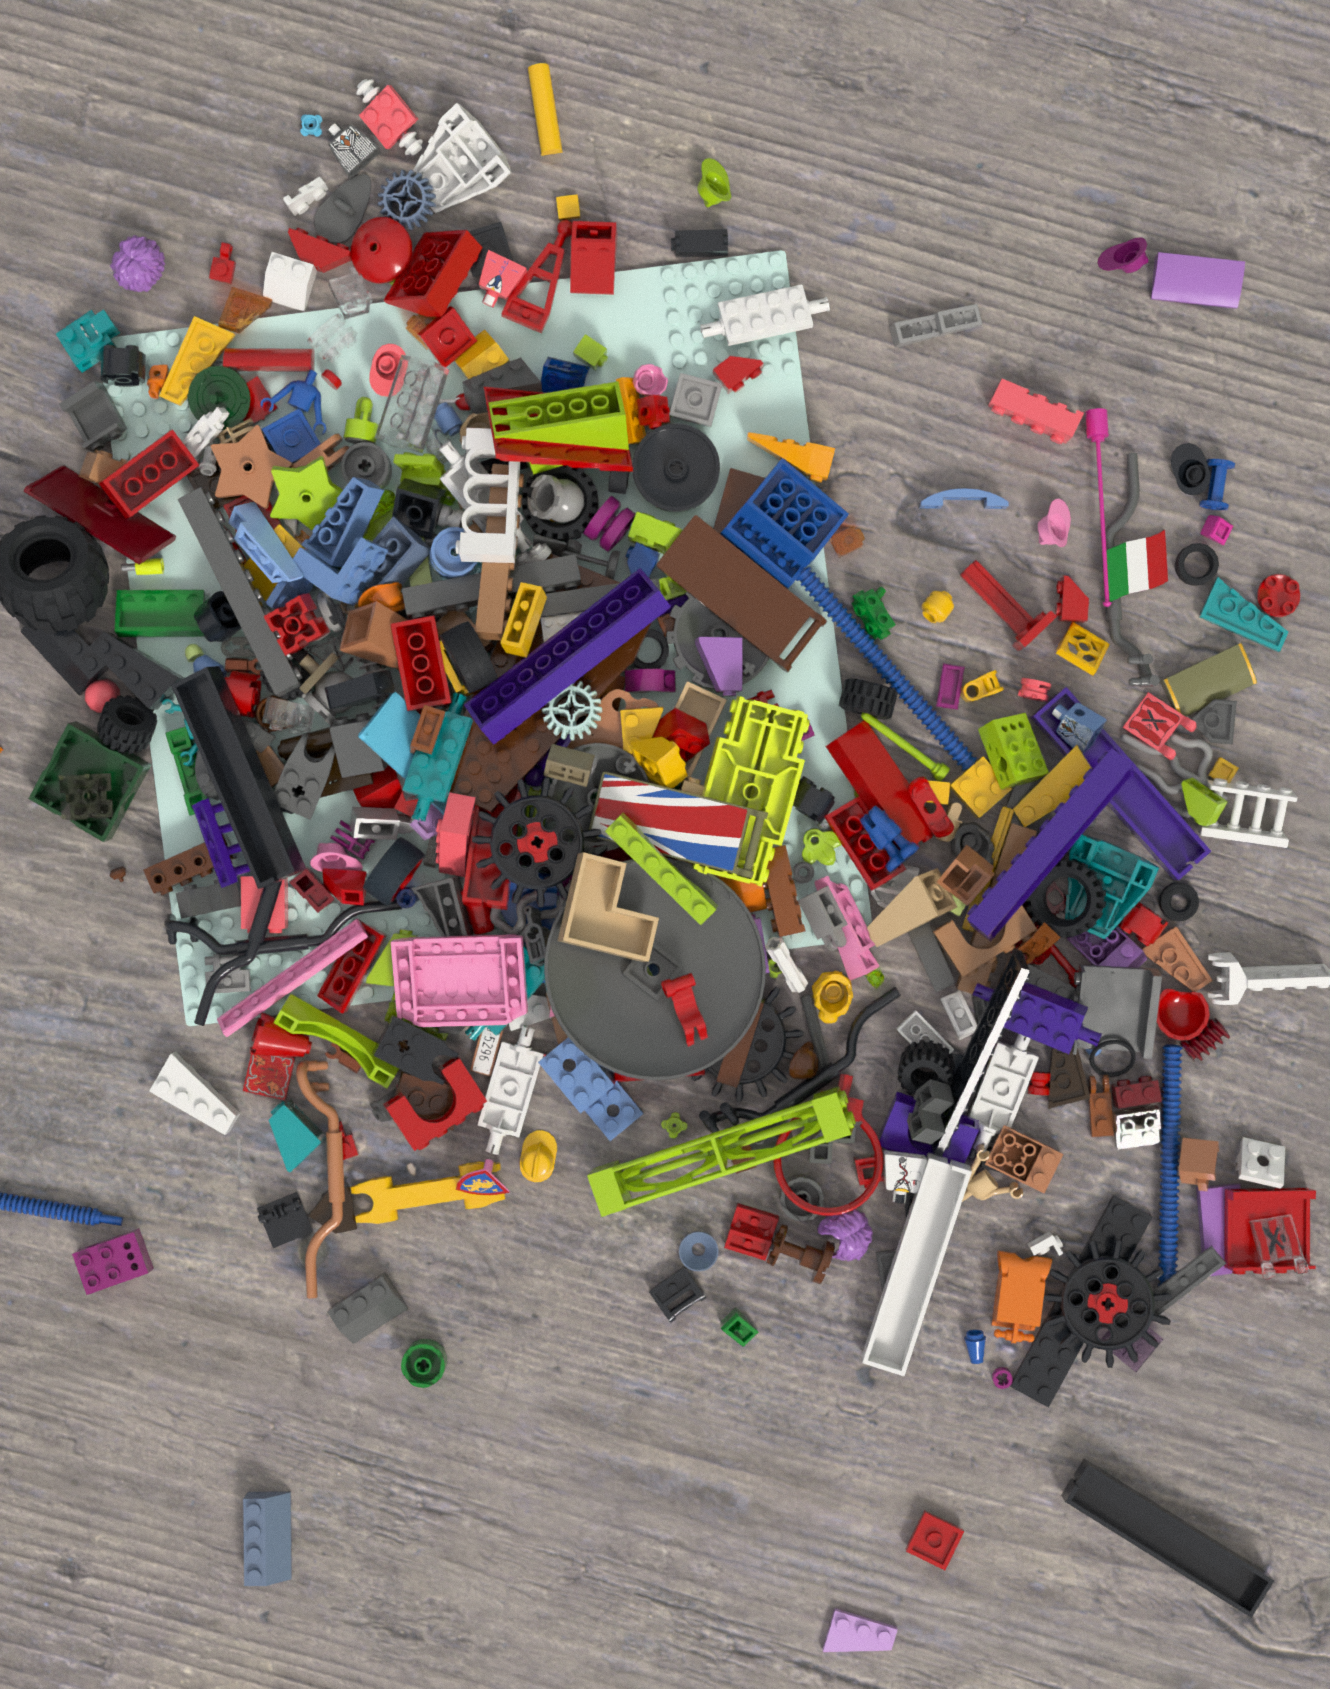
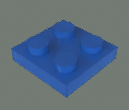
M300 408L262 428V432L274 453L290 461L292 464L321 444Z

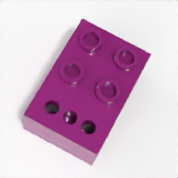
M140 1228L79 1249L72 1254L86 1295L148 1274L154 1269Z

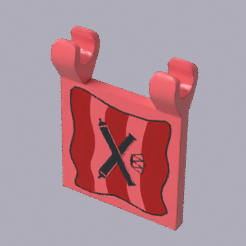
M1148 692L1123 728L1160 752L1167 759L1173 760L1176 752L1165 745L1167 740L1179 724L1190 732H1193L1197 726L1195 721L1182 715Z

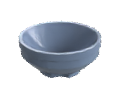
M702 1231L692 1232L681 1241L679 1256L682 1263L688 1269L699 1272L711 1268L717 1261L718 1245L715 1239L708 1233ZM694 1244H703L705 1252L702 1255H695L692 1252Z

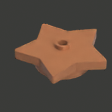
M256 425L238 443L211 445V449L221 468L215 496L217 498L245 495L267 509L274 483L271 472L272 467L291 468L293 464L269 450L261 427ZM248 464H251L252 469L250 471H245V467Z

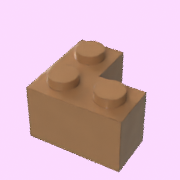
M95 450L94 453L87 452L79 477L98 484L128 462V460L121 458L119 462L112 459V454L102 450Z

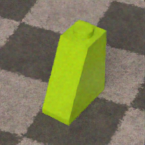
M400 929L399 933H394L368 975L366 983L394 986L391 941L401 938L418 937V935H412V930Z

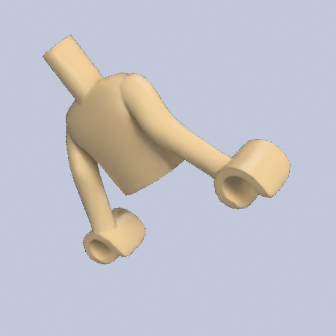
M983 1144L977 1145V1156L970 1166L972 1173L962 1202L972 1195L980 1200H986L994 1195L1010 1193L1015 1199L1021 1198L1023 1196V1189L1017 1190L1018 1183L1012 1182L1009 1187L998 1188V1183L986 1169L974 1175L980 1162L988 1160L990 1156L989 1151L983 1152Z

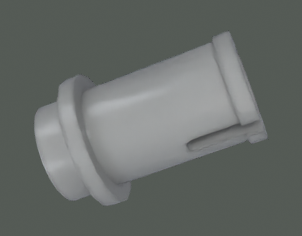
M206 446L199 469L203 475L211 476L217 469L215 466L216 457L212 452L211 446Z

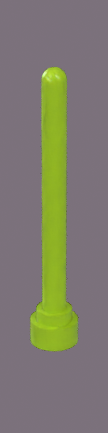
M862 712L861 718L929 768L933 778L939 782L945 778L950 770L944 763L940 764L939 762L935 763L873 715Z

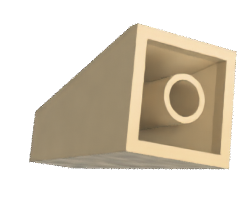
M938 868L914 877L867 927L869 937L876 947L957 908L951 893L937 883L938 879L942 876Z

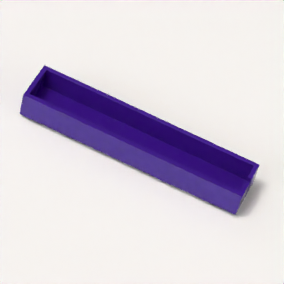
M1067 687L1062 688L1030 717L1064 757L1073 748L1057 734L1056 730L1061 721L1052 715V712L1059 704L1069 710L1076 703H1080ZM1102 728L1094 744L1084 753L1092 769L1094 770L1099 764L1097 760L1105 751L1109 752L1113 748L1133 764L1134 771L1130 779L1107 804L1108 807L1173 880H1180L1193 868L1191 864H1198L1211 850Z
M1113 748L1109 752L1105 751L1097 760L1099 764L1095 769L1090 768L1083 776L1084 782L1080 786L1076 785L1068 794L1070 798L1065 804L1061 802L1054 811L1056 815L1051 820L1047 819L1041 825L1039 835L1037 837L1032 836L1025 845L1027 849L1022 855L1018 853L1013 858L1011 868L1008 871L1004 870L996 879L998 883L994 888L989 887L982 895L983 901L979 905L975 904L967 913L969 915L967 918L969 924L990 942L1134 774L1133 764Z

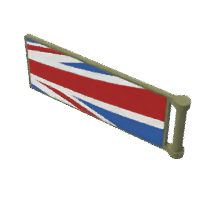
M609 772L602 773L589 830H601L602 834L595 838L616 843L605 830L624 813L640 828L662 855L753 878L754 871H752L764 819H767L768 812ZM750 815L755 816L756 819L744 868H739L737 866Z

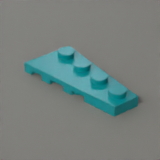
M1216 577L1198 617L1276 652L1281 651L1289 633L1280 624L1257 609L1254 604L1240 596L1236 590L1227 586L1219 577Z

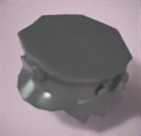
M976 822L960 824L955 837L950 841L951 854L957 857L964 847L968 845L993 865L992 854L994 852V844L989 836V831Z

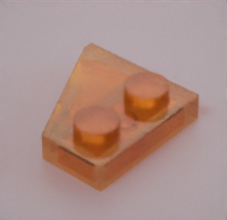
M232 287L218 322V327L240 334L272 306V299Z

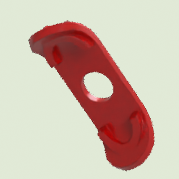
M922 776L914 779L908 786V792L927 826L936 837L948 836L953 832L954 825L937 799L927 778ZM927 801H932L936 805V810L932 814L924 811L923 807Z

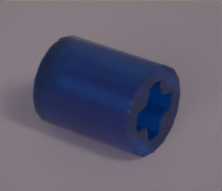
M410 885L399 891L396 898L399 906L410 908L420 900L411 889L416 886Z

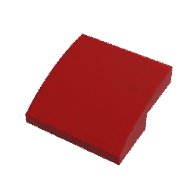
M737 1203L724 1248L766 1261L779 1215Z

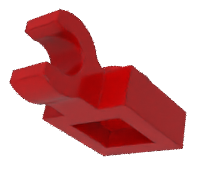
M221 243L220 258L213 257L209 275L210 280L232 284L236 262L230 260L233 251L231 244Z
M339 1121V1131H342L343 1160L359 1155V1151L353 1134L346 1135L342 1121Z

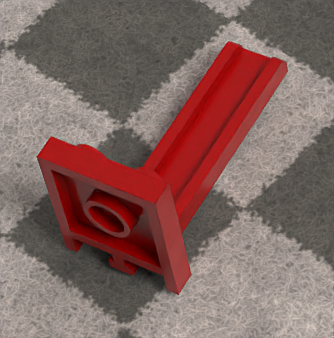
M977 560L959 575L1016 634L1015 639L1017 641L1012 646L1017 651L1025 648L1057 617L1050 610L1046 614L1044 611L1039 613L1033 619Z

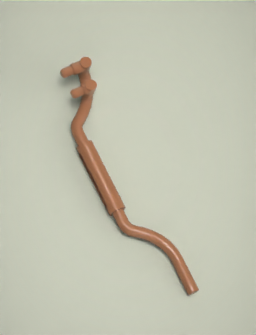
M317 1060L301 1061L296 1071L297 1082L303 1095L317 1110L328 1118L326 1151L329 1202L332 1203V1217L318 1229L307 1247L305 1271L306 1292L309 1299L318 1297L316 1273L318 1249L325 1237L340 1225L343 1218V1202L345 1201L342 1131H339L338 1114L332 1106L316 1094L328 1091L329 1083L309 1082L307 1072L328 1069V1062Z

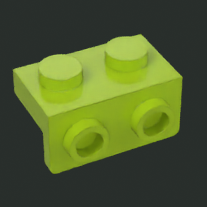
M410 452L394 455L393 463L402 470L400 482L406 478L430 486H441L442 481L440 478L443 476L445 465L435 455L424 453L423 456H419Z

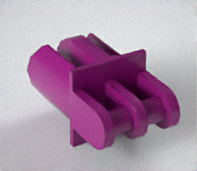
M343 820L339 822L341 826L351 831L349 824ZM336 828L335 832L350 841V845L334 835L330 836V839L363 860L365 859V853L370 851V845L375 843L373 839H366L365 843L361 844L358 842L360 838H353V836L340 828ZM356 844L361 847L359 852L353 850Z

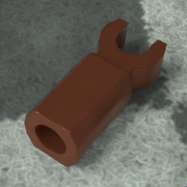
M226 658L225 670L227 673L232 671L249 673V671L260 675V671H262L256 669L257 658L249 661V658Z
M331 1043L336 1048V1053L331 1054L327 1051L325 1053L326 1057L338 1059V1063L357 1074L361 1068L357 1060L346 1050L343 1051L337 1044Z

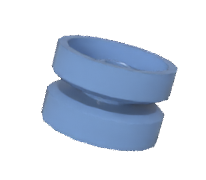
M447 528L439 532L432 542L429 552L430 563L434 570L444 578L452 579L467 576L477 564V562H461L460 554L458 556L451 554V550L453 552L456 551V540H460V532L464 533L463 528Z

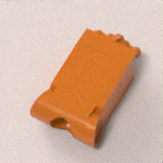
M997 1251L999 1273L991 1325L1011 1328V1330L1001 1331L996 1329L994 1336L996 1338L1003 1337L1014 1344L1023 1340L1033 1342L1035 1339L1033 1334H1024L1023 1331H1018V1329L1035 1331L1036 1326L1040 1327L1045 1280L1052 1265V1258L1032 1256L1022 1259L1016 1253Z

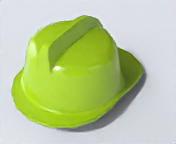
M711 158L704 159L701 164L702 178L697 186V191L703 198L705 206L710 207L722 201H729L731 199L727 172L716 160Z

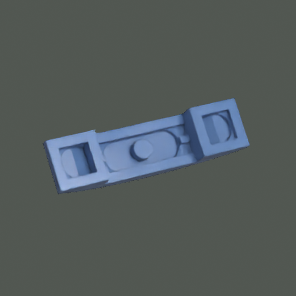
M962 488L933 494L920 502L919 509H941L943 500H984V509H1006L1009 506V502L987 491Z

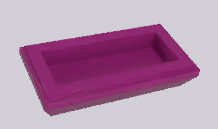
M943 663L936 703L937 707L958 710L965 667Z

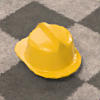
M543 1130L534 1131L524 1140L520 1158V1170L527 1180L542 1182L552 1175L557 1153V1143L550 1133Z

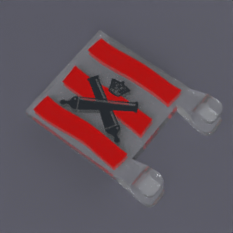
M1292 1214L1250 1221L1264 1280H1270L1276 1276L1275 1269L1271 1264L1274 1262L1294 1259V1267L1297 1274H1304L1309 1270L1302 1253Z

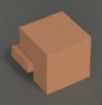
M966 845L938 879L937 883L968 906L994 876L995 873L992 872L994 866Z
M1182 1139L1179 1163L1181 1183L1198 1185L1199 1191L1208 1192L1209 1180L1216 1181L1215 1169L1217 1152H1219L1218 1141Z

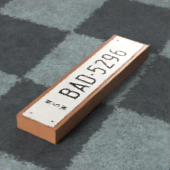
M487 1027L479 1035L470 1071L488 1076L492 1075L504 1029L497 1036Z

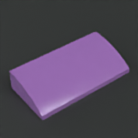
M1158 252L1155 256L1151 300L1237 309L1241 295L1245 261Z
M1239 1183L1208 1186V1192L1199 1191L1198 1187H1196L1201 1252L1212 1245L1224 1259L1225 1189H1241ZM1222 1266L1211 1276L1232 1274V1270Z

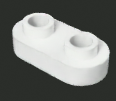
M538 543L531 550L520 552L516 556L517 561L515 565L543 561L551 554L552 550L546 543L542 545Z

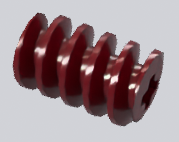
M1214 1018L1215 1022L1209 1019L1208 1027L1206 1026L1202 1033L1195 1038L1187 1040L1188 1044L1184 1041L1180 1042V1046H1182V1049L1193 1062H1195V1058L1203 1061L1202 1052L1209 1056V1047L1216 1050L1215 1042L1223 1044L1222 1036L1230 1039L1229 1033L1216 1018Z

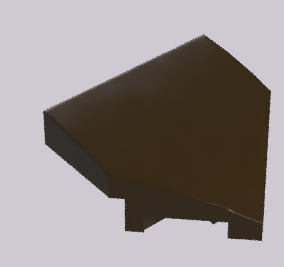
M350 1186L344 1187L343 1218L340 1225L332 1231L335 1234L357 1229ZM328 1190L326 1193H322V1197L308 1214L310 1218L321 1225L332 1217V1203L329 1202Z

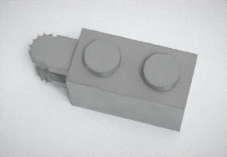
M352 806L350 829L353 838L397 840L398 833L410 834V832L414 831L410 826L412 823L411 816L399 814L396 809Z
M829 886L798 900L817 940L822 938L829 951H834L837 947L846 945L847 940L842 928L848 924Z

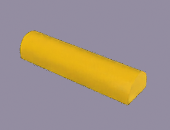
M538 63L528 67L541 156L563 153L549 64Z

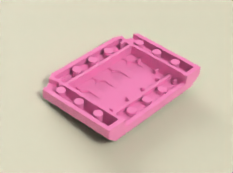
M508 934L409 937L391 941L398 1018L407 1019L418 1027L506 1025L514 1019L527 1014L528 1003L523 936Z

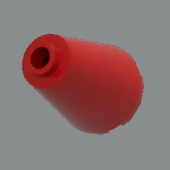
M260 1013L252 1037L254 1044L253 1047L250 1046L249 1054L304 1057L305 1053L309 1054L312 1041H309L308 1035L291 1034L273 1023L276 1018L267 1013Z

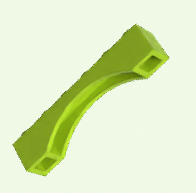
M624 813L605 830L700 925L717 910L718 905L702 889L674 867L649 841L640 828Z
M290 994L273 1022L291 1034L313 1035L337 1044L357 1060L368 1078L385 1088L389 1087L399 1068L372 1054L377 1044L376 1042L293 994Z

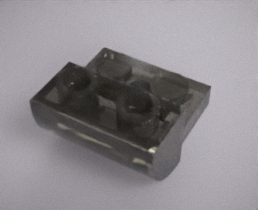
M1157 1105L1112 1112L1115 1147L1117 1150L1160 1144V1111Z

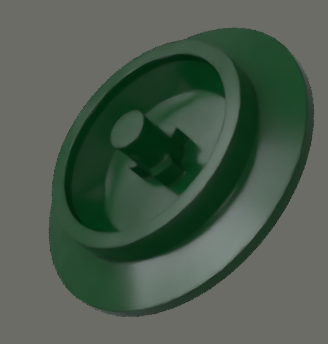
M212 366L200 371L192 380L188 391V402L191 412L198 421L203 415H207L209 412L213 413L217 407H224L230 413L223 422L224 427L222 430L227 429L226 427L232 428L241 423L249 411L251 397L248 385L235 370L223 366Z

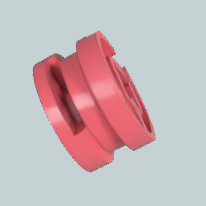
M1021 678L1022 688L1018 691V696L1048 702L1049 696L1047 693L1051 688L1050 683Z

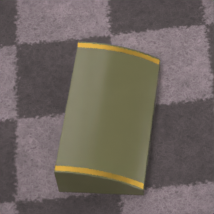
M1239 643L1161 680L1160 683L1172 708L1187 717L1205 708L1214 699L1222 700L1256 684L1257 679L1243 644Z

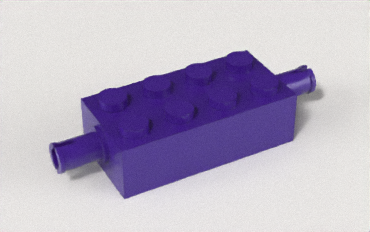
M1028 982L1023 984L1020 999L1012 1007L1011 1018L1004 1024L1006 1029L1067 1054H1070L1075 1040L1080 1039L1097 1047L1102 1033L1083 1026L1082 1022L1088 1007ZM977 983L972 996L989 1002L994 990Z

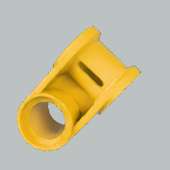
M991 671L964 684L961 687V698L965 702H973L1003 691L1004 688L1000 686L996 677L997 671ZM968 686L975 688V697L972 698L967 695L966 689Z

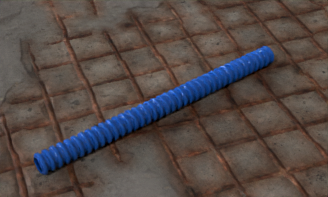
M811 567L804 569L796 581H800L801 586L804 585V590L810 592L809 596H813L815 598L814 601L819 603L818 606L824 608L822 611H826L828 613L827 616H831V621L837 623L836 627H840V631L842 633L845 632V637L850 638L849 642H853L855 644L854 647H858V652L864 654L863 658H867V662L872 663V668L877 669V674L880 673L881 678L886 679L885 683H889L891 685L890 688L898 692V698L903 699V703L908 705L907 708L913 710L912 714L917 715L916 718L922 721V725H926L925 729H929L931 735L934 734V739L940 741L939 745L944 746L943 749L948 751L947 754L949 756H953L952 760H956L958 766L961 765V770L964 771L970 768L977 761V757L972 756V751L969 752L968 747L963 746L964 742H960L958 740L959 737L954 735L955 732L949 730L951 727L945 725L946 722L941 720L942 717L940 715H936L937 711H933V707L927 704L928 701L923 700L924 696L919 695L918 690L915 691V686L909 684L910 680H906V676L901 674V670L896 669L897 665H893L891 663L892 660H888V655L882 653L883 649H879V645L874 644L875 640L869 638L870 634H866L864 628L861 629V624L855 622L856 618L853 619L851 613H847L848 609L842 607L843 603H839L837 597L834 598V593L829 592V587L826 588L824 586L825 583L820 582L821 578L815 576L816 572H812Z
M1174 1044L1162 1046L1165 1052L1162 1053L1164 1059H1162L1164 1066H1162L1164 1073H1162V1076H1164L1162 1090H1164V1093L1161 1096L1164 1097V1100L1161 1103L1164 1105L1161 1107V1110H1163L1161 1117H1163V1120H1161V1124H1163V1127H1161V1131H1163V1134H1161L1163 1138L1161 1144L1163 1147L1160 1150L1163 1151V1154L1160 1155L1162 1161H1160L1162 1168H1160L1162 1172L1160 1175L1162 1179L1160 1181V1185H1162L1160 1192H1162V1195H1159V1198L1162 1201L1159 1202L1161 1206L1159 1212H1161V1215H1159V1219H1161V1222H1159V1226H1161V1229H1159V1233H1161L1159 1239L1161 1242L1158 1245L1161 1249L1158 1250L1160 1256H1158L1160 1260L1158 1266L1162 1268L1164 1273L1158 1278L1160 1281L1158 1286L1175 1274L1178 1267L1176 1263L1178 1261V1257H1176V1254H1178V1250H1176L1178 1243L1176 1241L1179 1240V1237L1176 1234L1179 1233V1230H1177L1179 1223H1177V1220H1179V1216H1177V1213H1179V1209H1177L1179 1206L1177 1202L1179 1199L1177 1195L1179 1189H1177V1186L1180 1183L1177 1182V1179H1180L1178 1175L1180 1163L1178 1162V1159H1180V1155H1178L1180 1148H1178V1145H1180V1141L1178 1139L1181 1138V1135L1178 1132L1181 1131V1128H1179L1181 1121H1179V1118H1181V1114H1179V1111H1181L1179 1104H1181L1179 1100L1181 1094H1179V1091L1182 1088L1179 1087V1084L1182 1083L1180 1077H1182L1180 1070H1182V1067H1180L1182 1060H1180L1182 1046Z

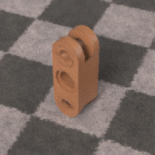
M337 433L294 463L291 468L305 466L318 457L323 456L327 471H329L341 462L349 446H344L337 452L333 450L343 440L341 435Z

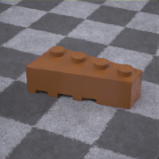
M786 845L773 847L775 848L772 861H768L767 865L769 875L767 881L763 882L764 890L768 889L769 898H766L768 911H773L774 919L770 920L772 930L777 932L779 937L805 932V926L801 921L802 913L796 898L797 892L794 880L792 879V870Z

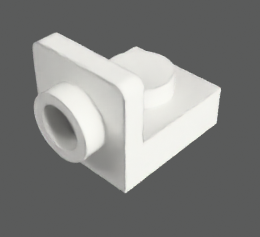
M1050 1231L1027 1243L1033 1255H1042L1048 1252L1050 1246H1053L1059 1256L1063 1254L1060 1249L1063 1247L1058 1235L1053 1236Z

